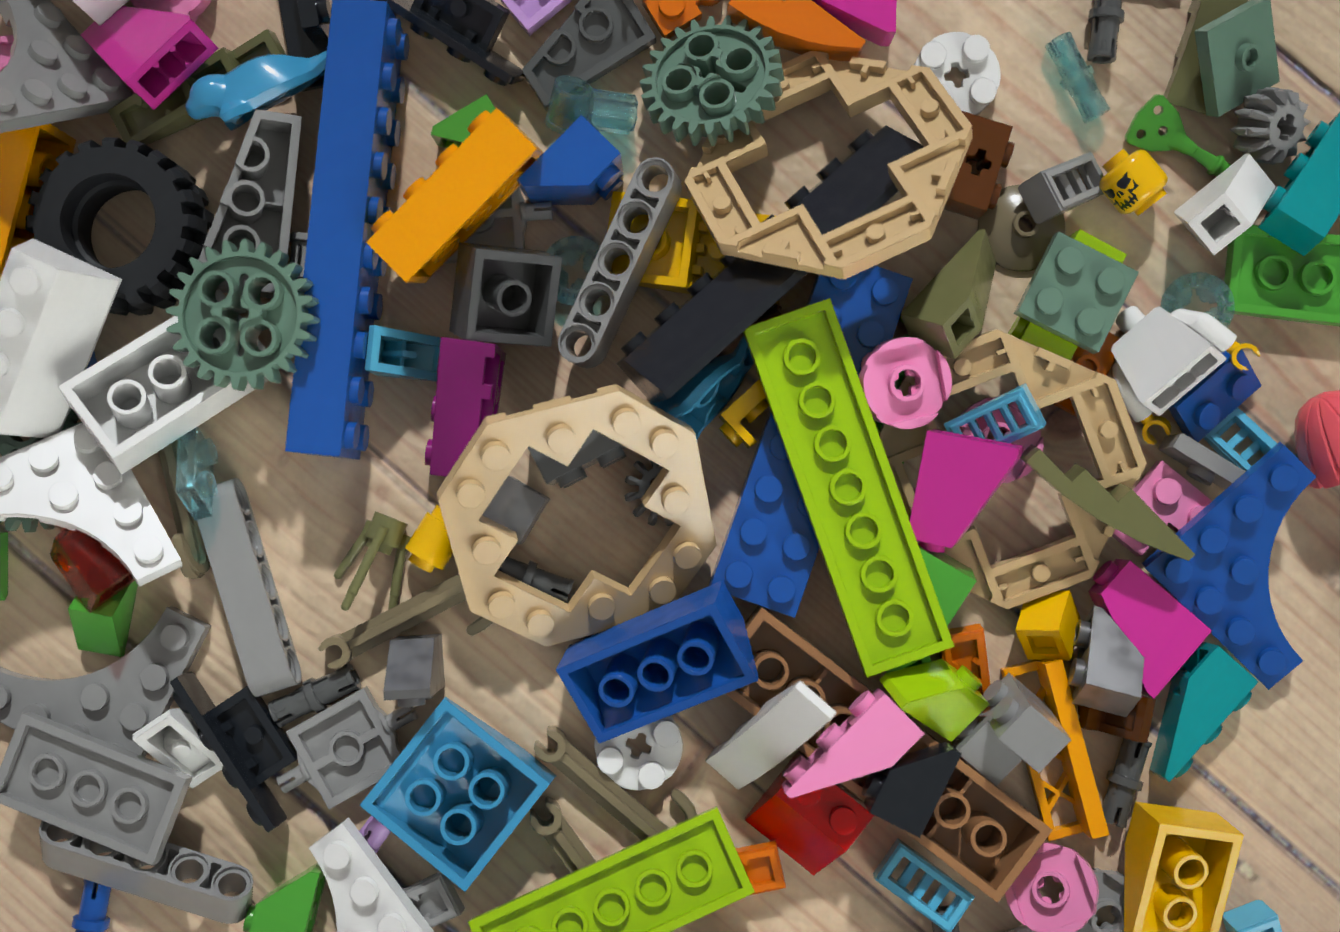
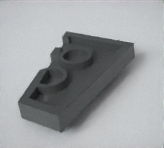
M579 0L574 6L575 10L558 30H554L522 69L524 77L546 112L656 43L655 34L633 0Z

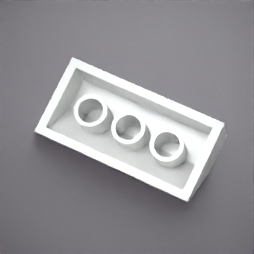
M33 238L11 249L0 278V434L47 438L62 431L71 409L58 386L87 369L122 279Z

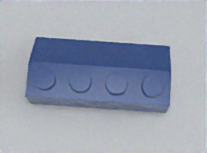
M723 580L569 645L556 668L558 675L599 744L758 681L759 677L744 618Z

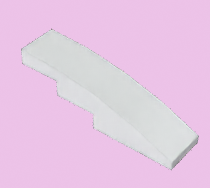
M798 681L765 702L756 716L741 724L729 740L714 748L705 761L739 790L775 767L803 745L834 717L836 711L804 683Z

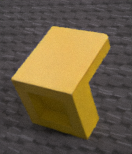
M1059 590L1023 604L1015 631L1027 659L1050 660L1059 658L1071 660L1075 647L1073 646L1075 628L1081 617L1070 590Z

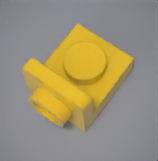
M760 379L719 416L724 423L719 430L736 448L741 443L747 448H751L757 442L742 426L740 421L745 417L751 423L769 407V404L764 400L766 396Z

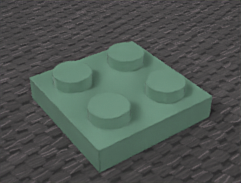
M1058 231L1053 235L1014 314L1092 354L1098 353L1139 272Z

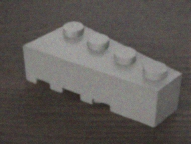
M255 109L198 260L204 263L207 262L205 248L208 246L222 254V244L225 240L235 244L238 250L242 239H247L254 243L255 249H257L261 242L272 246V255L278 250L288 254L302 116ZM245 275L243 277V284H245V282L249 278L248 275ZM228 282L220 283L216 290L220 289L222 293H228ZM273 283L264 286L261 290V298L273 299L275 294Z

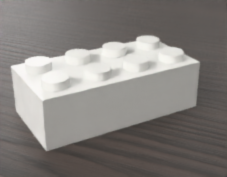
M220 289L216 290L217 301L224 300L226 297ZM238 315V321H239V322H240V319L242 318L240 315ZM173 316L58 386L70 407L121 475L255 390L250 386L249 382L245 391L233 390L231 381L226 388L215 386L214 376L209 380L197 377L200 366L195 368L185 366L183 361L190 352L175 351L173 345L182 337L181 335L167 332V327L178 322V317ZM223 326L215 331L212 338L216 349L222 346L226 339V331ZM258 339V347L260 351H264L266 348ZM243 347L238 352L239 356L244 354ZM264 376V384H265V383L268 382L269 380Z

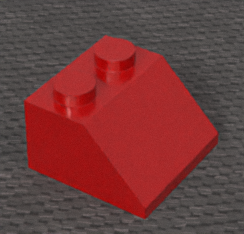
M798 750L744 819L770 841L776 840L777 847L814 876L849 849L874 815L869 813L861 799L841 783L789 798L781 785L786 780L783 774L798 757L804 756L805 759L808 758Z

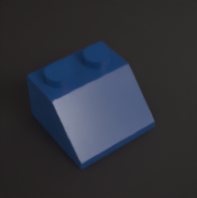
M581 115L517 181L529 203L552 201V205H594L601 197L605 201L612 196L613 191H617L621 187L623 181L620 178L624 174L621 153Z

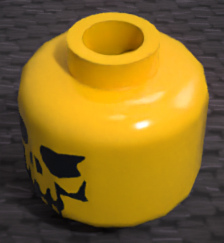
M1122 149L1102 166L1107 174L1100 180L1099 187L1121 214H1130L1134 211L1139 216L1167 194L1163 187L1166 185L1168 177L1146 150H1136L1129 155L1125 149Z

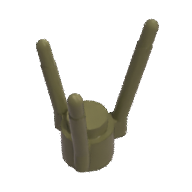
M376 511L372 521H366L360 536L334 573L336 579H341L363 547H368L341 604L342 610L347 611L350 609L377 552L391 555L393 548H396L388 610L398 605L407 551L405 547L411 538L404 535L408 524Z

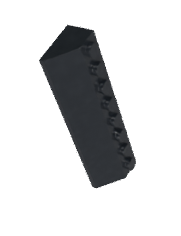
M887 125L874 134L869 129H866L847 146L852 153L843 162H840L835 157L816 174L821 181L809 191L805 185L802 186L784 204L789 210L803 204L820 233L824 235L881 208L898 192V189L889 177L887 164L923 148V145ZM771 214V215H770L769 217H767L764 221H766V220H768V219H771V218H773V217H775V216H774L773 214ZM725 255L719 260L725 266L713 278L708 272L702 275L687 289L692 296L679 307L675 301L672 302L654 318L659 325L647 337L640 331L621 348L625 356L617 365L652 404L667 400L809 272Z

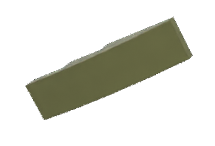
M1192 0L1188 10L1191 16L1175 54L1178 60L1164 93V96L1171 104L1206 114L1195 30L1248 2V0Z
M266 29L233 51L223 47L213 53L155 110L135 93L108 110L123 141L127 143L130 140H135L147 145L205 120L191 118L185 108L189 99L190 89L199 78L209 74L225 75L238 65L258 56L268 54L286 55L276 34Z
M1031 444L1023 451V455L1020 458L1052 488L1101 522L1145 545L1189 561L1196 555L1131 488L1120 483L1109 493L1085 468L1078 464L1072 466L1064 474L1036 446Z

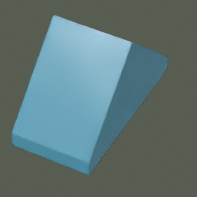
M369 325L365 371L376 376L437 382V364L441 337Z

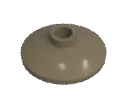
M1013 185L1003 188L993 210L987 209L978 219V230L980 228L986 230L997 265L1012 271H1030L1037 269L1053 235L1058 231L1065 234V219L1063 214H1060L1043 223H1035L1018 190L1019 185ZM1020 218H1027L1031 221V232H1024L1019 228L1018 222Z

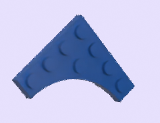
M1281 442L1276 444L1175 533L1196 555L1188 561L1157 549L1142 562L1145 569L1185 608L1212 630L1211 634L1268 690L1303 662L1283 635L1272 608L1269 592L1271 550L1275 536L1289 508L1301 492L1316 478Z

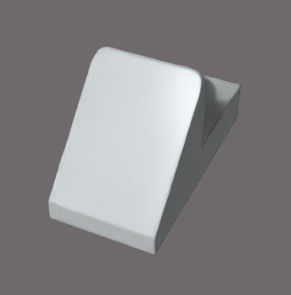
M180 708L168 710L133 734V741L161 764L193 776L189 785L192 789L220 771L223 766L216 753L207 749L201 742L197 732L199 727L190 713H185Z

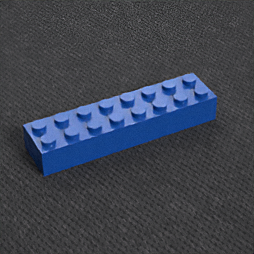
M876 265L847 279L817 274L806 305L809 306L829 298L831 299L858 377L863 357L867 353L872 352L882 342L893 338L913 278ZM770 410L709 586L723 580L731 596L795 618L819 551V545Z

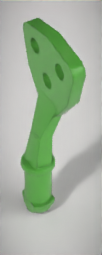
M1160 94L1154 95L1135 114L1125 134V141L1130 145L1151 152L1176 150L1191 156L1207 169L1208 175L1217 177L1231 166L1230 163L1224 160L1225 158L1222 155L1215 156L1203 150L1186 135L1179 112L1165 96ZM1159 105L1161 107V112L1159 114H1154L1155 106ZM1165 126L1166 132L1163 135H1159V128ZM1142 129L1144 131L1143 137L1137 138L1136 133Z

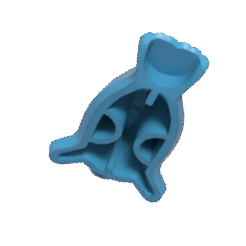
M327 50L310 58L283 54L258 56L238 65L225 75H205L193 83L189 99L185 105L186 111L195 120L215 116L220 117L225 122V125L233 131L251 120L255 109L268 110L306 89L324 76Z
M745 337L741 338L731 354L715 357L671 398L653 403L652 405L690 425L698 440L704 428L730 401L746 373L754 364Z

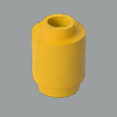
M437 504L432 513L426 512L405 549L412 553L408 560L428 573H431L434 567L444 570L453 555L441 510Z

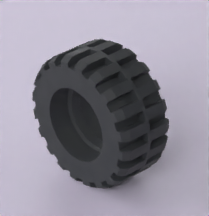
M105 137L102 140V146L93 140H89L77 146L78 153L73 154L66 150L56 157L59 165L53 171L45 168L38 178L44 182L40 191L32 190L28 203L34 206L33 215H26L25 230L34 233L35 240L121 278V284L109 313L127 316L130 312L142 316L152 314L154 306L165 310L175 305L176 299L169 291L170 289L183 290L185 284L179 279L177 274L182 272L192 275L194 269L189 259L192 257L197 260L199 259L208 229L211 228L214 220V214L205 209L209 204V200L204 190L195 185L196 179L188 171L158 150H153L145 143L130 140L126 143L119 137ZM135 190L146 193L150 197L155 211V229L149 245L138 258L126 265L116 268L103 266L94 253L91 241L92 226L97 213L108 200L118 194Z

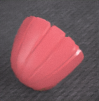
M1340 390L1322 392L1310 398L1299 409L1295 418L1294 436L1298 459L1316 476L1309 484V487L1321 489L1322 487L1332 488L1340 485Z

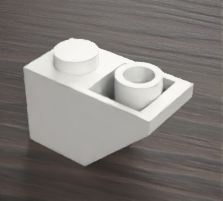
M1245 153L1176 209L1174 213L1199 244L1213 255H1216L1253 225L1276 186L1249 153Z

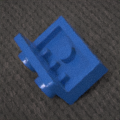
M1243 349L1237 353V361L1248 370H1240L1234 367L1230 362V354L1225 351L1222 354L1227 359L1168 408L1182 433L1199 442L1262 386Z

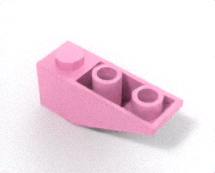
M877 688L873 693L867 690L851 704L849 711L852 714L840 726L833 723L818 737L816 743L819 747L807 759L804 756H800L786 769L783 774L786 780L781 785L785 794L789 798H793L890 768L925 733L882 690Z

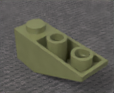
M980 228L900 314L909 337L925 341L924 343L929 344L934 350H938L943 356L956 359L983 327L996 267V260L985 229Z

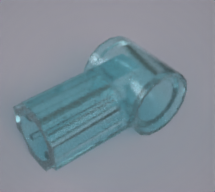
M558 76L554 80L545 123L551 130L563 134L582 115L598 131L629 135L631 131H634L637 121L638 101L634 94L595 89L588 82L578 77Z

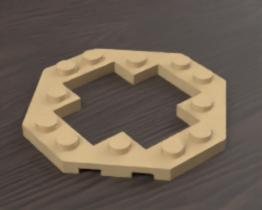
M809 51L782 64L785 80L780 83L783 93L782 96L774 97L776 106L774 111L762 109L764 120L766 121L832 90L850 118L891 99L923 145V148L887 164L889 177L903 198L824 235L820 233L803 204L760 223L732 175V172L769 156L766 142L755 126L759 123L752 120L748 123L750 134L746 135L737 129L733 131L734 139L731 143L723 134L718 135L715 146H711L707 137L702 145L703 155L697 167H691L684 181L693 203L721 254L839 279H847L931 240L972 141V125L929 67L911 65L910 69L906 71L887 68L886 61L852 56L850 62L830 60L829 54L825 52Z
M998 329L977 335L956 359L944 356L950 367L952 388L949 396L1011 372L1017 387L1025 383L1027 384L1039 409L1070 398L1099 478L1096 480L1109 493L1120 483L1132 489L1135 481H1139L1147 463L1115 379ZM904 375L898 390L902 391L903 396L909 394L908 387L915 385L914 376ZM934 420L924 426L913 429L894 428L883 423L879 431L882 445L909 520L915 494L902 462L922 455L926 432L932 429L938 430ZM1057 493L1072 535L990 565L978 532L973 525L969 527L961 540L953 548L945 547L944 553L972 569L977 582L971 589V593L1008 610L1091 579L1100 562L1098 558L1115 529L1101 522L1061 493Z
M613 384L597 388V393L573 399L570 396L534 404L532 405L533 409L507 416L503 412L485 417L437 491L439 507L470 612L543 646H552L602 632L677 600L717 546L694 430L690 425L621 386ZM594 429L663 467L642 496L641 501L645 508L674 523L629 587L591 570L567 604L498 570L517 543L516 531L483 516V513L528 446L568 467Z

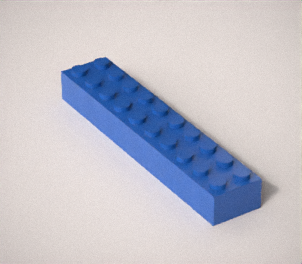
M332 0L303 278L312 281L314 284L304 295L319 299V304L309 308L308 314L320 318V323L307 326V331L317 337L316 342H302L301 347L308 353L309 357L306 359L295 356L294 365L297 371L293 373L286 452L360 460L361 451H366L369 443V426L364 425L365 407H371L373 402L374 384L373 381H368L369 372L365 371L369 325H374V320H380L382 315L383 298L382 294H378L377 291L379 276H385L387 263L366 242L374 235V232L371 230L372 225L385 212L391 210L386 204L388 190H393L396 182V166L394 163H391L392 146L398 147L401 133L400 121L395 120L397 103H403L405 95L404 77L400 76L401 60L407 61L409 55V35L404 33L400 19L396 18L386 1Z

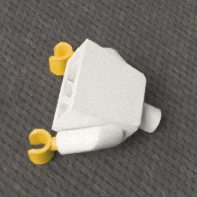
M1136 306L1123 310L1116 318L1115 323L1124 335L1111 348V352L1116 359L1112 367L1113 379L1117 382L1127 412L1135 422L1141 421L1144 425L1142 437L1148 444L1155 445L1157 440L1150 433L1149 427L1154 424L1160 425L1168 436L1170 435L1171 424L1160 415L1227 359L1222 354L1223 352L1227 351L1230 354L1231 364L1240 370H1248L1237 361V353L1241 349L1248 348L1253 354L1260 357V352L1256 346L1248 343H1238L1236 341V334L1212 315L1182 308L1169 313L1160 306L1154 308L1146 316Z

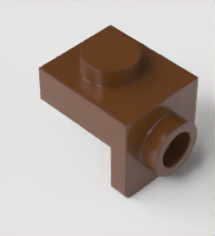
M1141 695V699L1127 717L1078 705L1080 727L1086 730L1101 731L1139 743H1147L1156 699Z

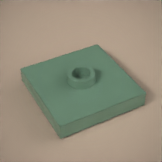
M1249 0L1195 30L1206 116L1220 117L1244 103V96L1256 94L1258 89L1271 87L1280 82L1271 0Z

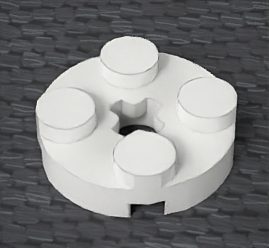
M949 32L939 35L923 46L914 64L915 66L929 67L960 110L974 115L980 114L991 103L1000 85L1001 73L998 59L990 49L988 40L981 35H970L965 32ZM951 67L958 68L959 71L964 72L966 78L961 82L960 88H955L953 81H945L944 75L951 71Z
M671 715L600 744L595 738L594 749L598 767L603 773L622 788L641 791L656 789L672 776L681 760L683 741L679 726ZM638 733L646 735V744L652 747L648 753L641 752L640 756H634L631 754L632 748L626 745V741L628 738L636 739Z

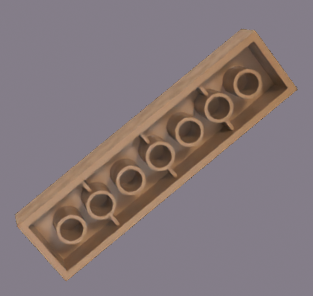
M758 605L745 622L759 676L758 681L726 693V695L753 716H756L765 702L798 681L804 683L836 711L834 717L798 748L801 753L809 757L819 747L816 743L818 737L833 723L840 726L852 714L849 711L851 704L863 692L869 690L873 693V691L764 607ZM920 728L925 734L904 755L939 744L940 742ZM960 758L921 837L918 838L905 830L903 831L998 903L1053 830ZM869 774L842 782V784L865 800L866 797L862 795V790Z

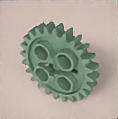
M729 15L726 16L721 25H716L713 16L708 17L706 26L700 27L694 19L691 20V31L686 33L681 28L676 27L675 34L677 38L674 41L667 38L660 39L663 52L657 50L650 51L649 54L653 64H645L642 67L646 77L640 80L643 91L641 95L652 123H659L664 135L673 131L677 142L682 141L689 134L693 146H697L702 137H708L710 145L715 146L718 135L724 134L729 143L733 142V131L737 129L749 135L748 123L752 120L763 124L765 120L762 109L774 111L776 109L774 97L782 96L783 93L780 82L784 81L785 77L779 49H775L771 36L764 38L762 27L757 26L750 31L748 20L746 19L739 22L736 27L733 26L731 16Z
M242 239L238 250L235 244L225 240L222 244V254L209 246L205 248L207 262L204 263L193 257L189 259L195 271L192 275L178 272L177 276L185 286L183 290L170 289L169 291L173 297L179 299V305L166 308V313L178 317V322L167 327V332L181 335L182 338L173 345V349L179 352H190L184 359L183 364L191 368L200 366L197 373L198 378L209 380L214 376V385L226 388L231 381L233 390L245 391L249 382L253 389L262 390L264 388V376L270 382L279 384L281 383L280 368L291 373L297 371L291 360L294 355L306 359L309 357L301 345L303 341L316 342L317 337L307 331V326L320 323V318L308 314V309L319 304V299L304 295L314 284L306 278L297 279L303 267L295 262L287 265L288 254L278 250L272 255V246L261 242L257 249H255L254 243L247 239ZM245 275H248L249 278L247 279L245 284H243V277ZM227 281L229 285L228 295L224 300L218 302L215 295L216 289L220 283ZM273 283L275 287L273 299L267 304H262L260 299L261 290L265 285ZM247 309H248V310H249V316H248V318H241V319H240V322H239V321H238V315H239V313H246V311H247ZM223 326L226 331V339L222 346L216 349L212 338L215 331ZM265 329H269L272 333L271 344L264 351H260L257 344L258 336ZM243 347L244 354L239 356L238 352Z

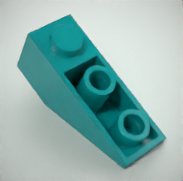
M1340 112L1328 124L1321 120L1304 142L1310 149L1306 155L1300 152L1288 166L1283 176L1287 177L1289 181L1284 188L1278 185L1263 207L1268 213L1258 226V228L1303 256L1325 238L1340 215Z
M1202 642L1172 677L1149 769L1155 775L1168 782L1188 771L1193 763V755L1203 744H1209L1219 736L1223 728L1221 724L1232 711L1240 710L1249 702L1252 697L1251 690L1259 682L1219 645Z

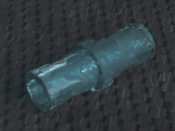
M1066 32L1051 40L1050 43H1047L1045 48L1051 59H1053L1062 78L1059 83L1064 91L1068 89L1083 118V122L1088 123L1102 116L1103 113L1108 112L1110 107L1107 105L1093 78L1095 71L1092 65L1087 66L1084 58H1082L1071 32Z

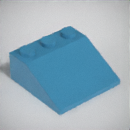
M445 697L360 806L466 892L557 775L524 748Z

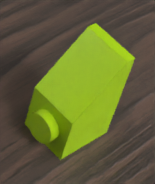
M943 659L885 673L879 679L901 710L951 742L989 705L988 701L978 691L982 686L981 681L964 665L957 670Z

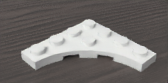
M83 423L0 457V521H6V517L36 518L41 523L60 526L72 531L77 529L99 541L102 547L113 554L130 572L139 587L183 566L177 551L132 470L130 469L121 475Z
M349 817L309 847L327 880L332 895L337 932H434Z

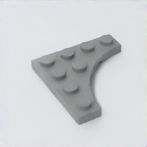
M0 0V14L6 26L12 27L14 37L10 49L9 63L0 71V133L108 113V110L133 95L121 81L120 77L110 69L64 17L62 11L50 0Z
M171 606L166 607L158 623L132 651L111 665L93 673L75 678L50 679L27 676L0 666V723L15 730L21 713L31 711L145 757L147 751L133 741V734L169 710L174 701L173 692L175 691L170 681L177 676L188 673L211 625Z

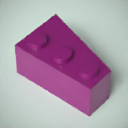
M441 337L437 364V390L431 407V421L434 422L433 438L428 440L425 450V465L430 466V475L447 477L485 417L498 414L506 353L496 344Z

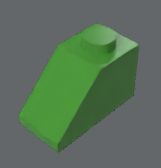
M319 864L313 865L273 889L256 905L252 904L245 917L243 931L313 932L326 881Z

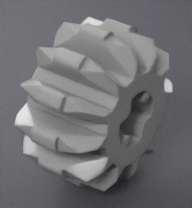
M1275 87L1258 89L1256 94L1244 96V108L1234 111L1238 117V123L1230 129V131L1238 135L1233 147L1242 151L1243 155L1249 153L1258 163H1283L1284 159L1288 156L1297 155V143L1307 140L1303 130L1311 122L1304 118L1308 104L1299 100V93Z

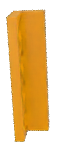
M1059 658L1030 660L1000 668L1002 678L1008 673L1017 676L1037 670L1041 687L1036 696L1041 700L1044 698L1045 703L1071 738V741L1055 756L1061 760L1063 773L1055 787L1043 781L1040 773L1026 763L1040 819L1053 830L1047 837V840L1052 841L1079 833H1085L1091 839L1109 835L1076 708L1072 703L1073 697L1063 660ZM1066 784L1068 785L1070 796L1062 792ZM1044 787L1052 791L1048 799L1046 798ZM1060 796L1073 804L1077 821L1054 827L1050 812Z

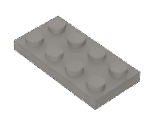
M29 711L21 713L0 766V804L149 865H154L161 860L193 776Z

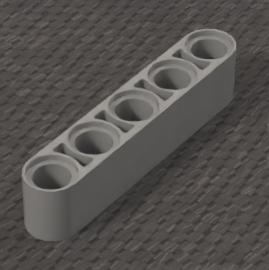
M648 158L641 162L635 170L559 335L558 349L562 357L579 367H596L606 357L680 198L682 191L681 180L672 166L662 158ZM660 174L668 175V182L662 190L657 192L649 191L650 181L655 176ZM638 215H648L649 223L645 230L640 233H631L630 226L633 219ZM621 255H629L630 263L627 270L621 274H613L611 268L613 261ZM609 295L611 301L610 308L603 315L595 316L593 313L594 302L600 296ZM589 335L592 343L591 349L586 355L577 357L574 350L575 343L580 337Z
M234 478L193 491L191 498L194 513L249 690L255 697H260L300 684L302 679L300 664L251 504L242 482L238 478Z
M42 821L40 824L39 835L42 860L46 866L54 870L226 924L238 923L245 919L252 905L253 877L250 871L241 865L167 842L160 862L151 865L154 866L151 869H140L142 866L149 864ZM59 839H68L63 842H56ZM103 852H112L109 855H98ZM190 878L197 880V881L192 882V883H183V882H181V881H183V880H185V879H190ZM228 892L239 893L238 896L228 897L224 894Z

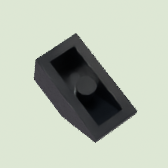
M942 742L903 755L892 767L869 774L862 790V795L866 797L863 802L869 813L920 838L962 753L954 746Z

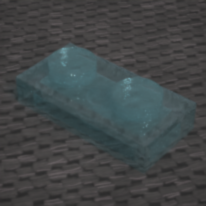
M198 426L178 439L175 491L194 520L212 516L213 497L217 496L218 493L217 483L213 475V464L218 463L217 449L211 438L205 439Z

